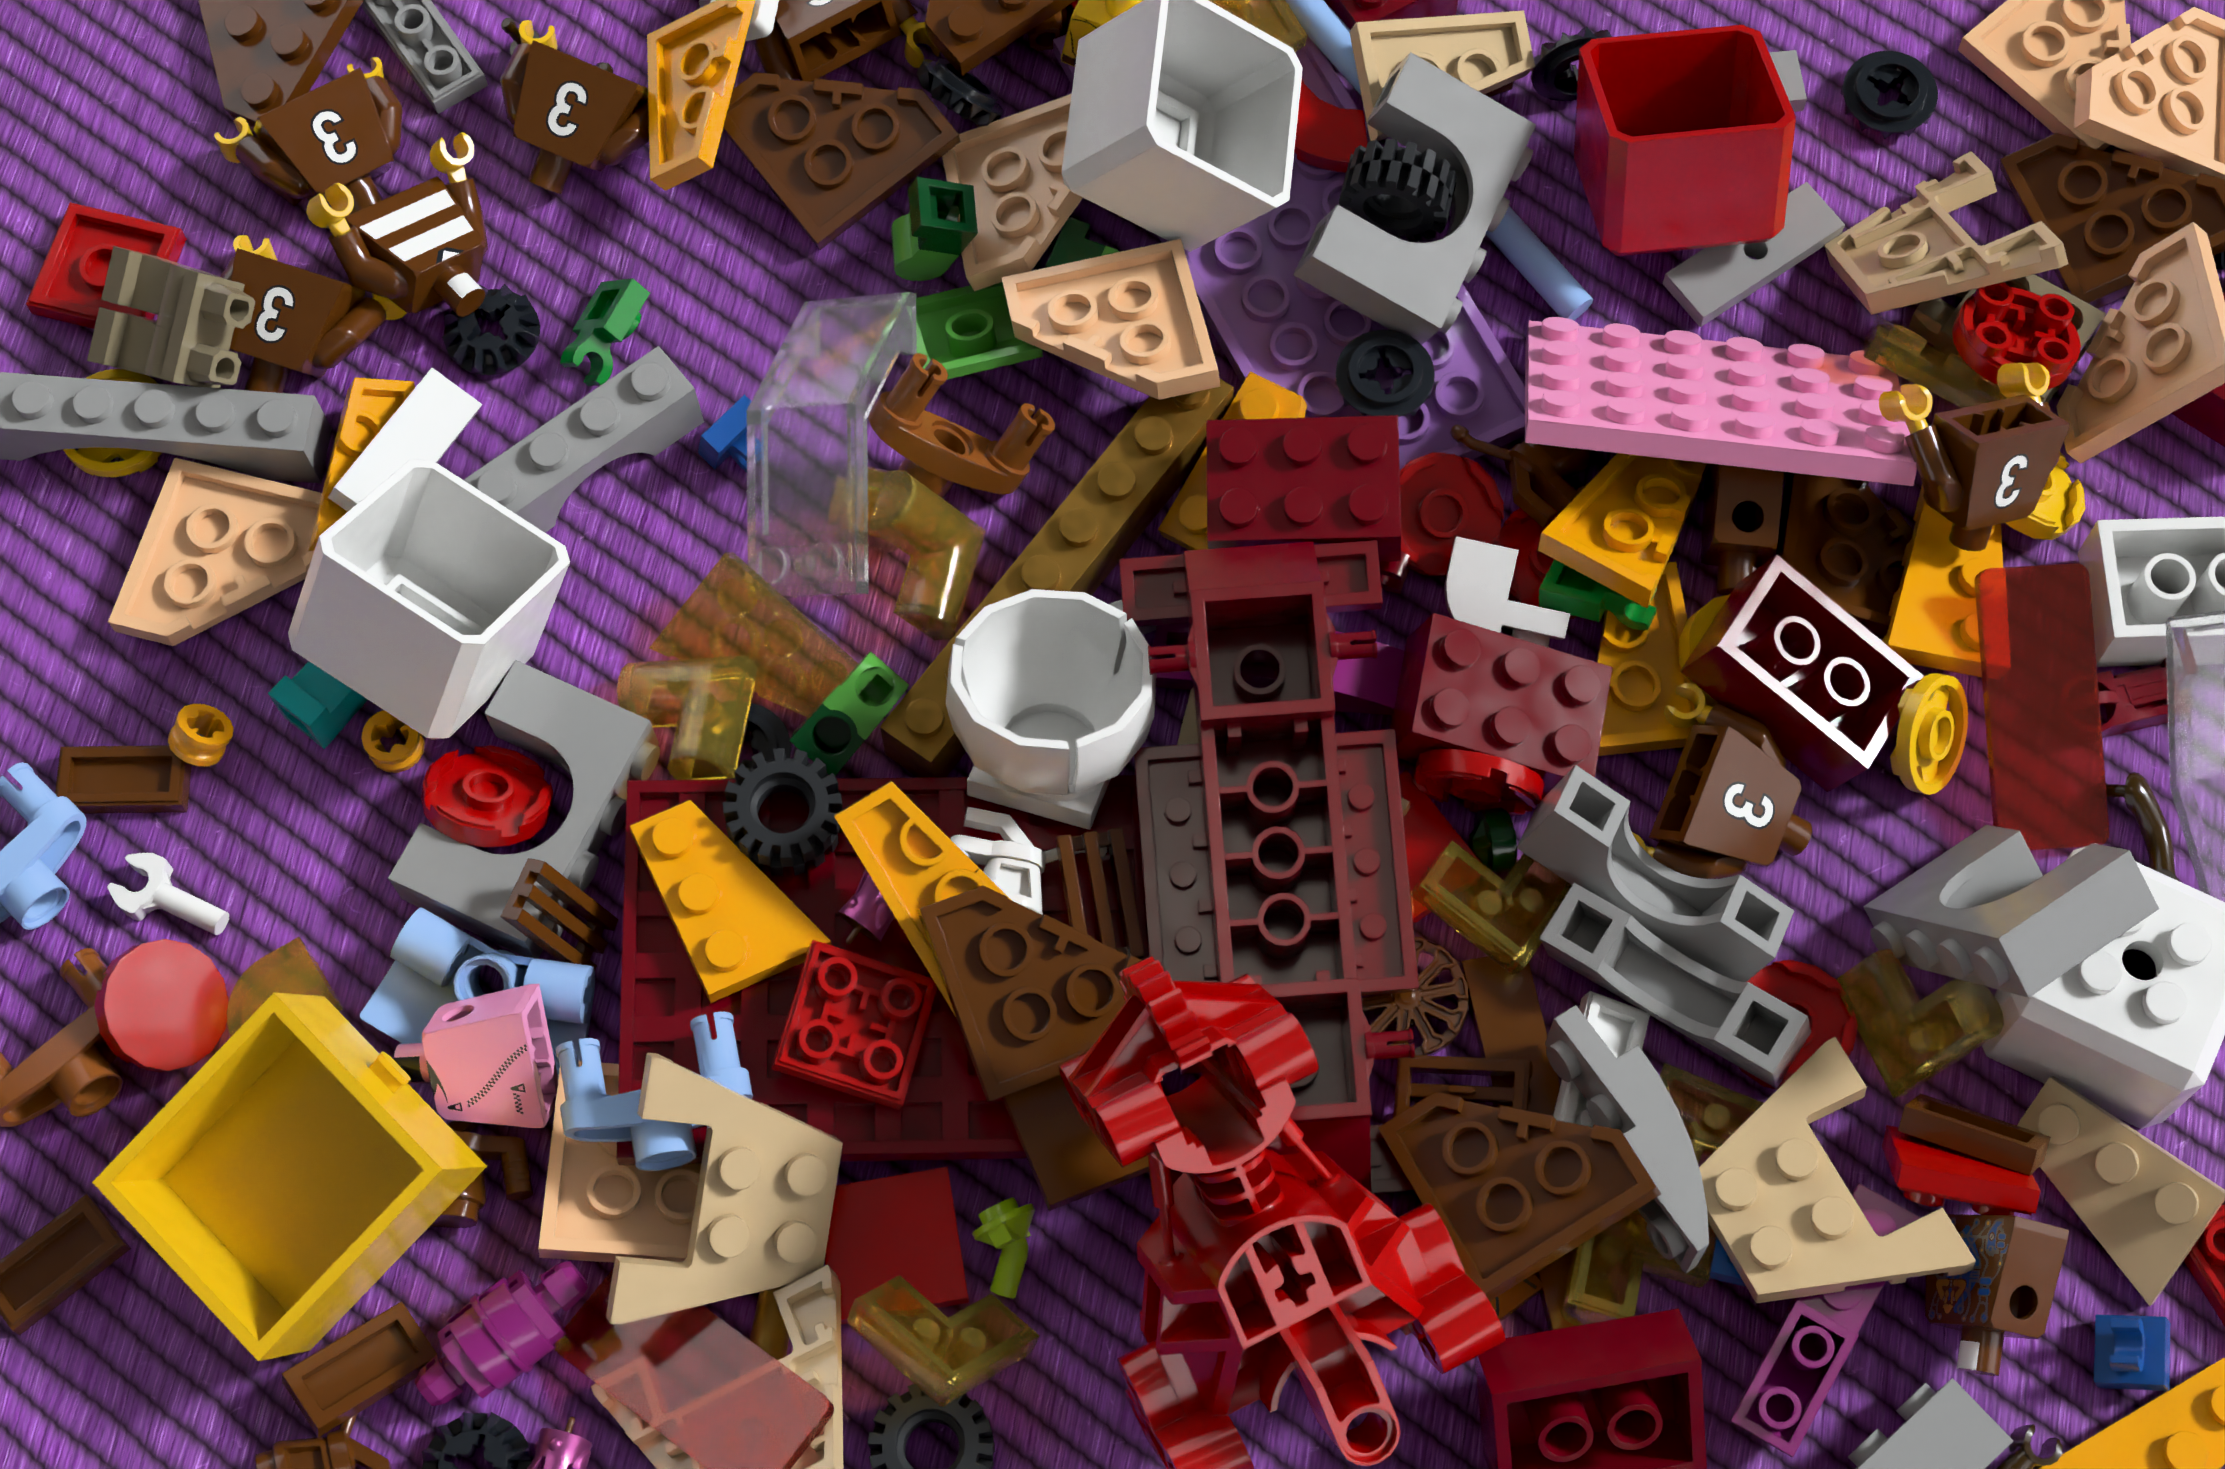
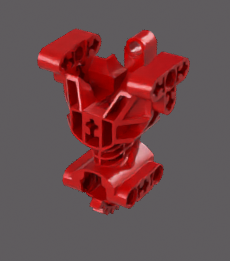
M1153 956L1119 972L1121 978L1119 984L1125 994L1123 996L1125 1004L1090 1050L1058 1065V1069L1079 1115L1122 1168L1148 1156L1153 1206L1159 1208V1216L1137 1242V1260L1145 1269L1140 1329L1147 1344L1117 1358L1118 1365L1128 1386V1389L1125 1390L1127 1400L1146 1439L1166 1469H1254L1246 1446L1228 1415L1259 1399L1270 1413L1277 1410L1282 1389L1291 1372L1295 1369L1317 1422L1348 1461L1360 1466H1371L1381 1463L1393 1453L1398 1445L1400 1426L1376 1365L1361 1340L1380 1344L1393 1351L1398 1347L1386 1334L1398 1328L1405 1336L1412 1333L1418 1339L1424 1356L1441 1374H1444L1506 1341L1504 1330L1492 1304L1481 1288L1465 1273L1449 1232L1441 1217L1430 1203L1427 1202L1397 1217L1387 1204L1347 1174L1323 1151L1312 1152L1302 1140L1304 1133L1290 1117L1296 1100L1289 1085L1317 1072L1319 1067L1313 1048L1303 1028L1292 1013L1285 1011L1278 1000L1259 983L1255 984L1248 974H1244L1228 983L1172 980L1168 970L1164 971L1160 961H1155ZM1198 1063L1202 1076L1187 1088L1165 1097L1161 1086L1162 1076L1177 1068L1184 1070ZM1279 1136L1286 1146H1294L1299 1153L1280 1155L1273 1150L1265 1148ZM1171 1169L1184 1172L1172 1185ZM1368 1412L1366 1418L1359 1426L1347 1430L1355 1417Z

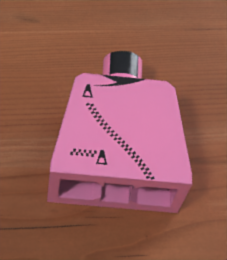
M528 984L447 1003L436 1010L423 1030L422 1043L399 1044L396 1047L394 1060L411 1078L408 1084L431 1082L437 1113L446 1120L544 1128L555 1109L558 1075L539 984Z

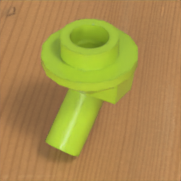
M1015 1197L1004 1200L981 1212L978 1216L983 1225L972 1233L975 1240L995 1246L996 1249H1002L990 1291L1008 1298H1015L1028 1257L1029 1246L1026 1238L1031 1236L1029 1227L1035 1213L1033 1204L1030 1203L1019 1207Z

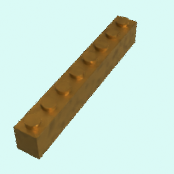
M1220 379V387L1161 400L1151 396L1148 397L882 723L880 731L885 755L918 778L946 777L966 753V750L953 731L946 707L948 668L952 646L955 644L956 637L985 606L1031 589L1085 592L1092 596L1118 564L1119 559H1122L1192 472L1207 446L1206 420H1222L1233 401V386Z

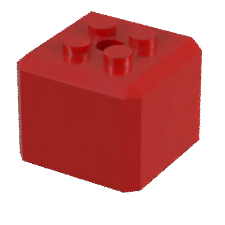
M1732 25L1591 39L1579 49L1574 160L1602 245L1614 255L1626 256L1768 242L1784 228L1796 116L1760 31L1745 25Z

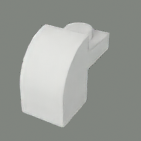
M1456 536L1445 580V602L1451 618L1499 633L1501 632V627L1513 630L1512 637L1548 647L1550 638L1557 640L1565 639L1570 613L1508 600L1519 550Z

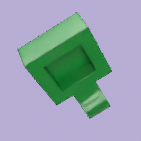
M633 278L601 282L572 331L578 336L563 351L560 364L565 368L578 367L586 355L590 360L591 368L583 382L587 386L604 384L610 378L613 370V358L610 353L611 343L622 342V340L634 332L641 320V313L639 311L650 292Z
M1555 559L1539 587V607L1570 613V615L1596 622L1600 621L1605 610H1609L1627 627L1636 630H1648L1656 615V607L1651 606L1650 603L1648 608H1645ZM1656 587L1655 592H1654V594H1653V596H1652V598H1651V601H1652V599H1653V597H1654V595H1655V593H1656V591H1657V587Z

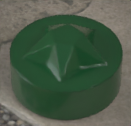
M1502 807L1478 810L1474 818V829L1469 834L1468 844L1470 849L1485 866L1486 874L1512 871L1517 861V840L1509 813Z

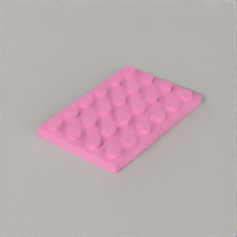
M1548 317L1543 322L1528 321L1525 342V443L1914 486L1917 467L1904 438L1910 435L1905 422L1886 420L1879 409V398L1883 392L1899 391L1901 393L1894 360H1887L1879 353L1860 350L1852 352L1850 356L1825 353L1819 347L1809 344H1793L1788 349L1767 347L1757 340L1746 337L1729 338L1727 342L1703 340L1699 335L1683 330L1669 331L1665 335L1640 333L1633 326L1618 323L1608 324L1604 329L1579 326L1574 320L1564 317Z

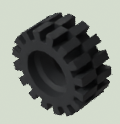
M1386 139L1384 147L1377 140L1369 141L1366 148L1360 145L1355 149L1354 155L1351 154L1339 198V206L1399 239L1401 236H1406L1409 242H1419L1422 235L1425 239L1430 240L1435 238L1436 232L1441 234L1445 229L1457 184V176L1455 170H1449L1450 163L1445 158L1435 161L1437 152L1429 148L1421 153L1416 151L1418 144L1407 141L1406 148L1398 147L1397 139Z
M785 748L773 749L774 759L765 761L762 752L751 757L752 768L748 770L741 764L734 771L736 782L728 781L725 789L726 802H723V812L729 839L761 871L763 866L767 865L770 866L772 876L783 877V867H793L794 875L796 876L806 873L805 863L812 861L817 868L825 862V850L828 849L833 853L839 844L838 833H842L843 830L834 815L843 810L841 793H839L838 781L833 773L827 775L825 763L816 758L810 764L808 763L807 752L797 749L794 759L786 758ZM791 792L802 797L808 804L810 809L808 818L797 830L789 833H776L767 829L758 818L760 806L769 796L775 793Z
M931 1381V1386L921 1387L919 1382L909 1385V1391L899 1396L896 1392L888 1398L889 1405L883 1412L878 1410L873 1419L875 1427L873 1433L869 1432L868 1439L871 1455L869 1459L872 1469H914L906 1459V1442L910 1434L917 1427L931 1422L948 1426L958 1438V1455L948 1469H993L995 1443L989 1420L986 1418L980 1404L975 1399L972 1401L967 1397L966 1391L957 1386H954V1389H949L944 1386L943 1382Z

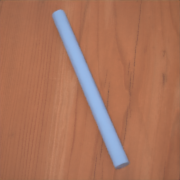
M1278 0V4L1361 95L1349 33L1350 29L1324 0ZM1509 206L1497 228L1493 232L1487 230V237L1559 317L1576 320L1590 307L1593 298Z

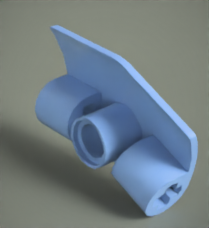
M420 907L413 913L399 933L390 955L395 961L360 1013V1018L402 1044L422 1043V1032L439 1007L447 1003L485 995L479 985V974L484 965H489L500 972L504 982L503 990L528 984L540 985L559 1078L560 1062L556 1054L557 1046L564 1042L572 1041L574 1049L577 1051L578 1061H582L579 1039L588 1037L595 989L594 967L589 965L516 956L514 953L505 950H494Z

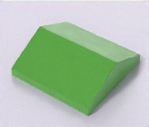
M1002 282L974 291L971 285L899 302L912 356L916 353L927 355V362L923 369L926 368L932 358L937 360L948 373L947 380L1043 357L1042 349L1015 338Z

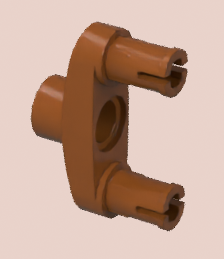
M921 353L914 354L910 359L908 367L893 389L882 393L868 413L869 423L878 437L905 457L898 468V474H903L899 475L901 481L914 494L929 501H941L944 499L955 483L995 494L1005 495L1016 491L1030 472L1029 461L1047 436L1055 429V422L1046 411L1039 408L1031 419L1035 411L1034 405L1024 403L1001 438L991 441L956 423L924 410L939 387L946 382L948 373L944 366L933 358L926 368L923 369L927 362V355Z
M84 948L74 954L86 969V975L80 969L78 970L69 959L63 963L59 972L61 978L72 987L88 1007V1010L45 1042L16 1068H13L0 1052L1 1127H13L24 1124L51 1110L60 1103H63L73 1116H89L106 1107L119 1093L122 1079L111 1065L117 1056L114 1055L99 1032L94 1009L97 991L101 990L102 981L107 975L104 972L108 968L95 949Z

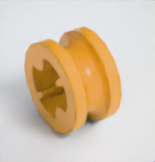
M193 703L184 706L178 712L175 725L169 732L168 744L171 751L184 762L195 766H211L217 764L223 758L226 745L233 736L234 728L231 720L217 708L206 704Z
M385 710L379 711L370 717L363 727L361 736L363 747L368 753L369 758L379 769L393 773L409 770L418 763L423 755L425 746L423 735ZM400 729L407 742L405 745L394 744L390 753L386 752L380 742L381 737H393L396 730Z

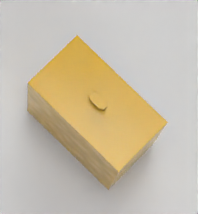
M273 992L92 1183L257 1361H263L311 1351L478 1177L487 1165L408 1084L411 1078L396 1061L383 1051L379 1054L325 996Z

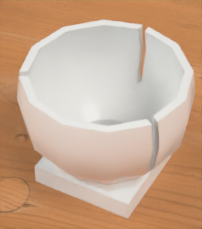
M1031 589L985 606L955 639V644L952 646L949 661L946 707L953 731L974 764L967 779L968 796L1081 828L1091 829L1111 778L1118 776L1144 744L1154 719L1157 673L1149 674V644L1132 618L1127 621L1125 612L1085 592Z

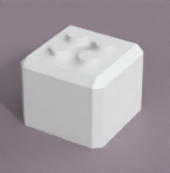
M1143 0L1078 41L1062 164L1064 184L1073 193L1168 241L1181 239L1183 248L1190 252L1286 203L1290 199L1303 70L1292 47L1208 0Z
M409 459L319 536L288 631L291 648L294 652L431 740L449 738L499 689L515 660L525 664L534 655L570 564L566 547L435 461Z
M2085 847L2073 850L2067 859H2069ZM2136 862L2159 910L2029 998L1997 989L1977 1036L1987 1057L2044 1084L2049 1077L2054 1076L2111 1115L2140 1129H2144L2164 1122L2205 1084L2224 1039L2225 902ZM2137 949L2148 954L2155 963V978L2140 980L2131 976L2123 965V952Z

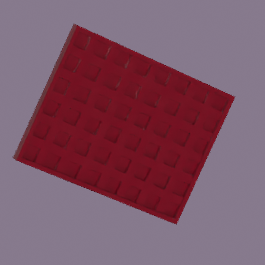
M1118 775L1111 778L1090 830L968 796V777L836 778L839 793H841L843 810L892 781L949 839L954 835H966L991 841H1005L999 833L963 826L967 807L1010 815L1034 847L1041 849L1043 852L1056 848L1055 840L1058 836L1071 834V837L1080 836L1084 832L1097 831V833L1108 832L1112 828L1122 827L1144 956L1141 960L1149 957L1135 775ZM736 779L627 780L618 1094L641 1090L647 1053L659 1054L700 1075L690 1021L697 1016L706 1014L712 1040L717 1039V1032L713 1013L729 1012L734 1018L733 1027L741 1068H746L749 1072L753 1094L752 1100L764 1103L839 1139L843 1143L840 1161L1027 1158L1002 1097L989 1102L986 1101L957 1018L938 987L904 1104L899 1110L772 1070L771 1067L803 963L710 1003L630 829L632 824L691 800L728 837L723 802H726L725 789L728 781L735 783ZM779 792L769 796L762 803L758 818L767 829L773 832L789 833L797 830L805 823L810 809L805 800L799 795L791 792ZM843 831L838 833L839 844L832 853L828 849L825 850V862L817 868L812 861L805 863L806 873L795 876L793 867H783V877L772 876L770 866H763L762 872L831 940L832 946L932 978L896 918L891 922L880 943L871 940L859 932L851 944H846V939L854 928L840 917L838 911L856 893L865 867ZM1107 847V853L1104 857H1101L1116 947L1121 948L1125 947L1109 849ZM1085 853L1075 854L1087 933L1094 937V940L1100 942ZM1056 860L1046 863L1044 872L1041 874L1043 915H1047L1070 926L1059 861ZM976 864L982 871H984L986 865ZM707 1125L693 1129L697 1156L687 1164L702 1163ZM632 1141L617 1142L616 1158L619 1165H635Z

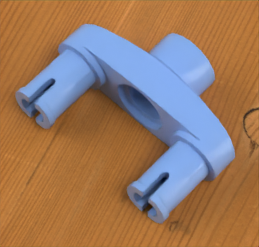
M22 762L15 764L7 770L22 785V790L3 775L0 777V797H3L28 822V826L0 851V923L12 916L24 929L32 930L52 920L64 908L69 899V889L55 873L64 864L83 836L86 828V817L68 797H58L33 772L28 763Z
M729 1012L713 1013L717 1032V1039L712 1040L707 1015L704 1014L693 1018L690 1021V1028L694 1035L700 1075L717 1081L723 1086L752 1099L753 1094L749 1072L746 1068H741L733 1027V1015ZM594 1038L579 1039L582 1066L580 1067L577 1051L574 1049L572 1041L564 1042L556 1047L566 1100L560 1106L565 1136L584 1142L632 1141L635 1165L639 1170L659 1171L687 1164L696 1158L697 1152L693 1129L704 1125L642 1119L637 1114L641 1090L613 1096L606 1094L599 1052L601 1048L600 1041Z

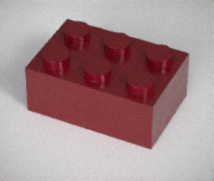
M1398 415L1206 420L1208 549L1311 541L1314 542V545L1377 540L1379 562L1401 561Z
M1775 555L1738 582L1680 670V672L1718 703L1764 723L1783 756L1826 792L1833 790L1869 769L1900 718L1898 704L1906 689H1913L1924 677L1923 674L1778 555Z
M1433 613L1406 640L1396 702L1390 729H1395L1397 758L1416 764L1420 753L1440 749L1473 751L1501 757L1524 765L1541 776L1545 782L1542 800L1575 765L1595 777L1612 667Z
M1679 1308L1508 1337L1503 1344L1475 1357L1483 1454L1488 1469H1707L1701 1357Z

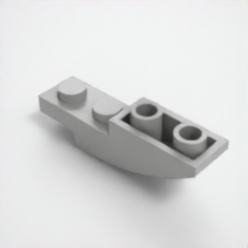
M1575 1005L1553 1020L1545 1041L1548 1060L1558 1076L1566 1082L1572 1080L1586 1098V1107L1594 1124L1621 1130L1661 1192V1195L1637 1209L1648 1223V1236L1658 1252L1668 1260L1674 1258L1686 1274L1697 1266L1709 1245L1708 1212L1704 1187L1691 1139L1661 1077L1639 1045L1616 1058Z

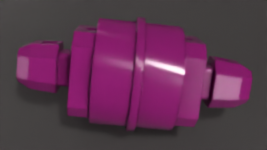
M572 1262L558 1263L541 1274L540 1279L542 1282L537 1286L519 1269L508 1279L500 1278L480 1295L475 1293L470 1297V1302L448 1318L449 1324L437 1332L441 1349L446 1356L441 1358L436 1355L420 1369L415 1379L417 1389L431 1406L447 1403L464 1392L462 1384L466 1381L481 1398H484L495 1389L502 1390L522 1373L528 1374L531 1372L535 1363L555 1349L556 1345L554 1343L566 1335L562 1320L557 1311L562 1308L567 1312L584 1296L588 1288L586 1280Z

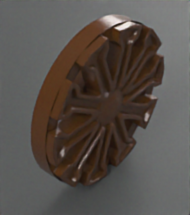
M1414 937L1417 966L1419 954L1422 952L1434 957V960L1418 975V991L1381 994L1361 998L1363 1013L1383 1010V1013L1370 1025L1372 1033L1384 1032L1392 1023L1397 1025L1396 1031L1408 1030L1410 1027L1415 1026L1423 1039L1422 1046L1415 1048V1055L1432 1056L1446 1048L1462 1029L1469 1005L1468 984L1458 962L1442 946L1421 937ZM1443 970H1449L1454 978L1452 982L1429 986ZM1455 997L1458 999V1008L1450 1010L1433 1002V1000ZM1431 1016L1447 1024L1448 1029L1442 1035L1436 1034L1427 1017ZM1409 1043L1389 1044L1388 1046L1408 1045Z

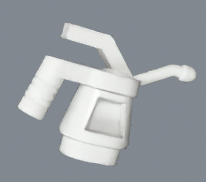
M967 807L963 826L999 833L1005 841H991L966 835H954L951 837V840L974 863L986 865L983 872L1012 901L1043 915L1041 874L1044 872L1046 863L1058 860L1057 849L1054 848L1043 852L1041 849L1034 847L1010 815ZM1107 847L1099 848L1101 857H1104L1107 853ZM1085 850L1074 852V855L1079 853H1085Z

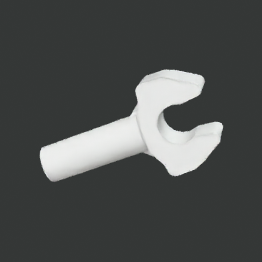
M154 853L128 854L125 857V860L135 871L148 877L149 881L144 889L138 892H131L125 887L110 883L107 886L118 907L127 916L136 921H142L147 914L154 910L163 909L214 935H220L229 920L228 912L172 886L170 880L173 872L172 866L165 858Z

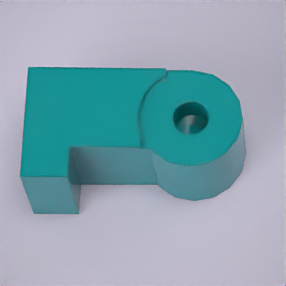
M310 661L292 679L285 675L268 692V695L282 716L323 749L331 743L368 700Z

